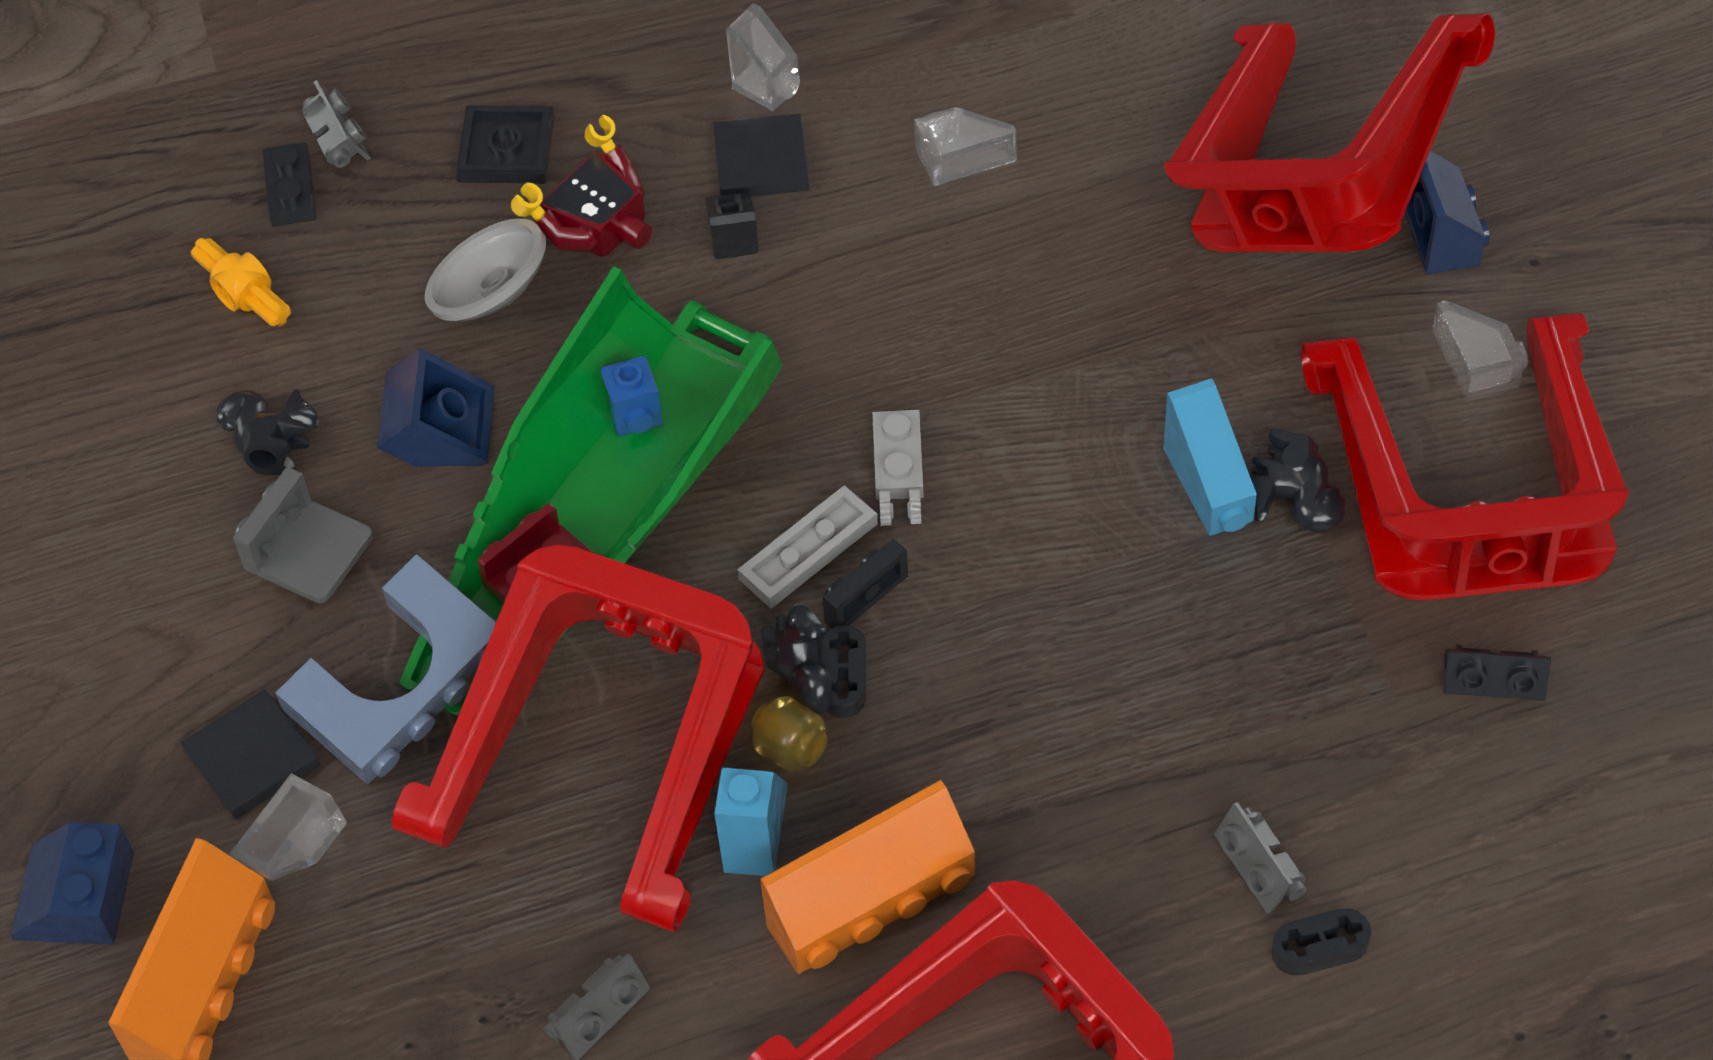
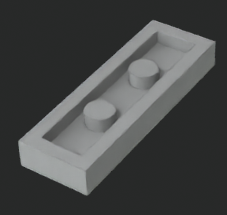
M844 485L738 568L739 581L772 609L878 524L877 513Z

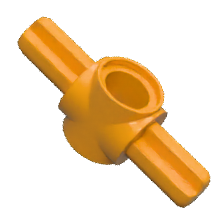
M199 238L195 241V247L191 250V256L210 273L211 287L228 309L234 312L239 308L243 311L253 310L270 326L278 325L281 327L287 323L291 309L289 305L271 291L270 276L256 257L248 252L242 256L239 253L228 254L211 238Z

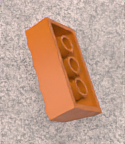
M940 780L761 878L767 928L798 975L810 968H822L832 962L838 955V952L856 942L863 944L871 941L882 931L883 927L899 918L908 919L917 915L925 908L927 902L943 893L953 894L963 889L970 882L971 878L975 876V851L947 787Z
M195 839L108 1022L129 1060H209L213 1047L212 1036L219 1021H224L230 1014L234 1001L233 990L240 975H245L252 965L255 954L254 944L261 929H267L273 919L275 901L264 877L206 840Z

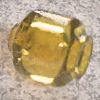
M784 696L775 699L770 704H763L753 716L751 726L753 729L752 743L755 750L783 769L794 771L812 766L818 761L826 748L828 736L825 732V723L822 716L791 697Z

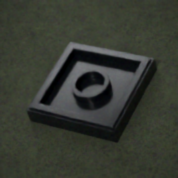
M466 106L456 169L458 182L545 184L555 118L553 107Z
M801 113L713 122L721 195L749 191L750 196L809 191Z
M265 689L180 743L185 754L235 820L320 766L317 755Z

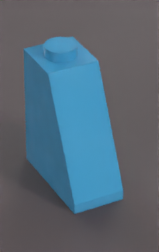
M1211 378L1168 392L1163 449L1208 535L1211 536L1223 531L1234 532L1243 528L1247 523L1253 522L1257 494L1213 379Z
M733 768L721 769L714 814L724 873L767 876L776 870L788 788L787 782L776 773Z

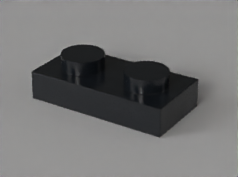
M307 143L263 149L268 211L272 227L316 220L310 154Z
M892 539L880 550L874 549L869 552L862 560L860 566L845 579L839 578L835 580L823 596L825 624L831 629L841 625L849 626L908 577L907 550L895 539Z

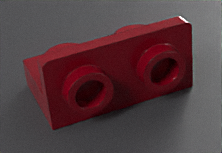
M548 503L539 511L525 516L515 530L501 541L491 543L484 550L482 556L478 559L482 585L504 604L516 575L519 561L536 549L553 545L577 547L589 552L592 551L559 524L557 509Z

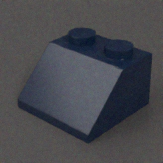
M1430 151L1405 211V216L1426 274L1480 266L1483 246L1489 244V231L1486 221L1479 219L1477 216L1474 189L1471 184H1465L1458 166Z
M418 348L386 372L377 448L415 467L484 465L488 461L494 386Z
M69 822L32 844L11 932L13 940L91 944L115 943L134 855L120 824Z

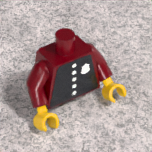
M602 115L598 119L600 126L605 131V136L598 135L591 124L585 129L586 141L591 146L601 147L604 151L602 155L594 151L544 199L541 189L537 185L525 183L520 191L530 203L524 201L519 195H516L511 201L512 211L521 217L531 215L534 218L533 222L539 226L545 237L561 251L590 252L603 257L608 256L623 241L636 249H641L648 243L652 235V227L644 222V189L634 165L621 144L615 145L611 139L615 133V124L606 115Z

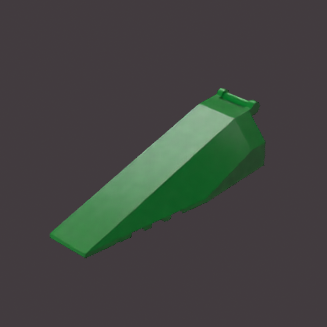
M613 266L514 420L491 472L493 480L483 502H478L472 515L474 523L464 545H459L454 556L456 564L448 581L497 622L503 604L483 587L478 559L491 543L501 541L518 527L525 516L539 511L548 503L557 509L559 524L592 551V553L625 563L763 399L783 366L773 344L772 337L760 331L755 333L749 332L709 313L705 305L695 300L687 303L674 325H672L642 300L629 284L622 270ZM698 328L703 329L742 348L743 351L740 356H736L693 335L692 332ZM644 356L647 359L659 392L663 424L652 427L642 433H631L618 437L613 425L609 395L602 378L601 369L608 365ZM421 635L398 683L408 691H412L421 683L432 661V648ZM467 693L456 705L450 707L447 704L443 710L458 717Z

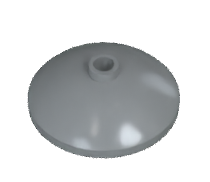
M517 218L495 223L470 236L453 249L431 275L425 289V303L427 307L439 319L459 322L487 316L510 305L525 291L542 264L546 249L544 233L535 222Z

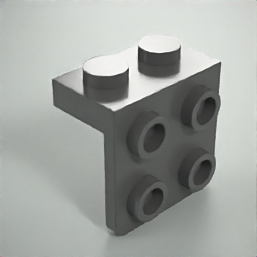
M286 467L276 481H272L266 487L262 500L250 516L240 521L233 540L244 570L316 603H325L330 599L371 543L373 534L369 526L312 501L303 473Z

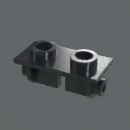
M1456 644L1455 649L1445 650L1444 668L1446 669L1443 691L1447 694L1545 701L1551 657L1538 655V650H1531V653L1514 651L1491 653V650L1462 648V645Z

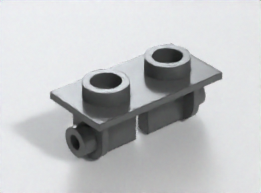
M315 80L314 84L319 94L305 99L302 114L313 134L318 137L317 142L328 163L338 168L345 167L356 153H359L367 161L371 159L363 144V141L367 139L366 134L353 118H349L347 114L351 110L348 101L336 88L330 92L318 80Z
M1238 802L1234 803L1215 831L1214 836L1247 883L1250 891L1255 895L1266 913L1270 915L1285 895H1287L1290 901H1293L1305 894L1307 891L1304 885L1306 877L1298 870L1287 852L1275 855L1272 853V851L1278 848L1280 842L1265 822L1262 813L1254 812L1251 807L1242 809Z
M627 953L624 957L617 955L613 960L606 958L602 962L603 965L581 985L586 993L583 998L573 993L554 1013L551 1012L547 1016L549 1022L543 1027L544 1031L553 1041L558 1043L562 1040L574 1060H579L650 990L648 983L630 954Z

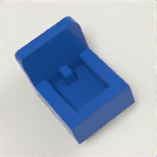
M646 357L633 358L605 366L601 369L602 378L609 395L612 421L618 437L631 433H642L652 427L663 424L659 392Z

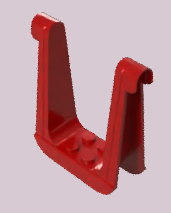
M1488 13L1438 16L1354 140L1347 148L1324 159H1254L1296 50V36L1293 27L1289 23L1240 26L1234 34L1233 40L1245 48L1170 161L1164 163L1169 180L1177 186L1190 189H1206L1191 222L1197 243L1207 250L1219 252H1351L1365 250L1381 244L1398 233L1401 229L1402 218L1464 67L1480 66L1491 55L1495 43V25L1491 15Z
M1582 312L1532 317L1527 322L1528 348L1562 496L1535 498L1523 496L1514 501L1492 504L1477 501L1469 503L1464 507L1439 508L1426 503L1418 497L1412 487L1356 338L1347 337L1302 343V370L1308 391L1316 395L1332 393L1373 565L1374 578L1389 593L1408 600L1429 601L1574 585L1594 580L1609 569L1617 551L1609 520L1622 511L1628 500L1629 490L1625 487L1579 366L1583 362V353L1579 339L1589 332L1588 323Z
M553 545L536 549L518 563L516 575L430 787L415 782L404 786L393 812L392 828L442 848H448L452 844L557 640L573 624L586 620L606 622L604 628L617 636L631 639L633 634L637 633L651 638L650 644L663 652L674 655L678 653L679 649L692 652L701 657L699 672L620 904L621 914L675 933L680 928L691 904L690 893L684 889L681 880L675 876L759 682L765 673L761 651L752 640L749 624L739 609L718 595L577 547Z
M1013 880L990 884L985 892L797 1049L786 1037L777 1035L768 1039L747 1060H872L991 978L1011 971L1032 974L1042 981L1045 985L1041 990L1045 998L1059 1013L1066 1009L1070 1011L1079 1021L1075 1026L1078 1034L1093 1051H1097L1102 1047L1113 1060H1174L1171 1033L1161 1016L1053 898L1035 885Z

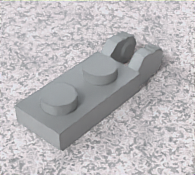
M919 410L872 412L876 500H880L881 526L892 525L891 520L894 518L893 503L890 499H909L910 501L907 503L908 518L911 524H921L920 498H924Z

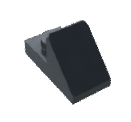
M744 191L705 197L714 257L716 259L758 253L756 217L750 192Z

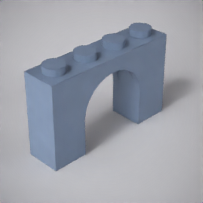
M417 554L382 587L387 606L418 632L432 648L430 668L416 688L392 700L373 701L364 699L351 693L315 660L310 658L275 692L282 710L367 785L377 775L379 777L387 775L400 759L399 753L412 740L415 742L420 741L429 733L435 724L434 718L447 704L452 707L462 700L470 688L469 682L476 674L496 624L492 618Z

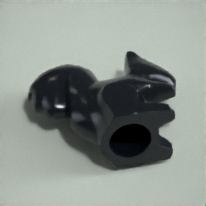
M297 389L292 392L283 410L268 411V404L265 399L254 391H240L230 394L222 400L217 408V422L222 424L225 431H234L233 440L235 446L243 454L246 464L256 474L281 475L286 467L295 470V464L287 456V452L290 449L308 448L310 441L300 435L316 429L319 425L317 412L301 397L300 391Z
M1271 429L1268 437L1272 444H1269L1268 452L1273 458L1253 457L1252 464L1255 466L1252 467L1251 472L1253 474L1250 475L1257 494L1255 504L1257 521L1262 522L1266 518L1275 498H1286L1292 500L1293 517L1302 528L1313 532L1331 530L1342 521L1346 513L1344 511L1345 499L1340 496V491L1337 487L1328 486V469L1318 454L1317 444L1307 435Z
M797 604L790 609L788 616L785 614L777 616L776 628L769 625L761 629L765 663L767 668L782 676L793 690L800 692L801 702L808 713L820 716L828 710L833 695L831 675L827 667L820 663L821 650L818 638L826 634L827 630L807 606Z

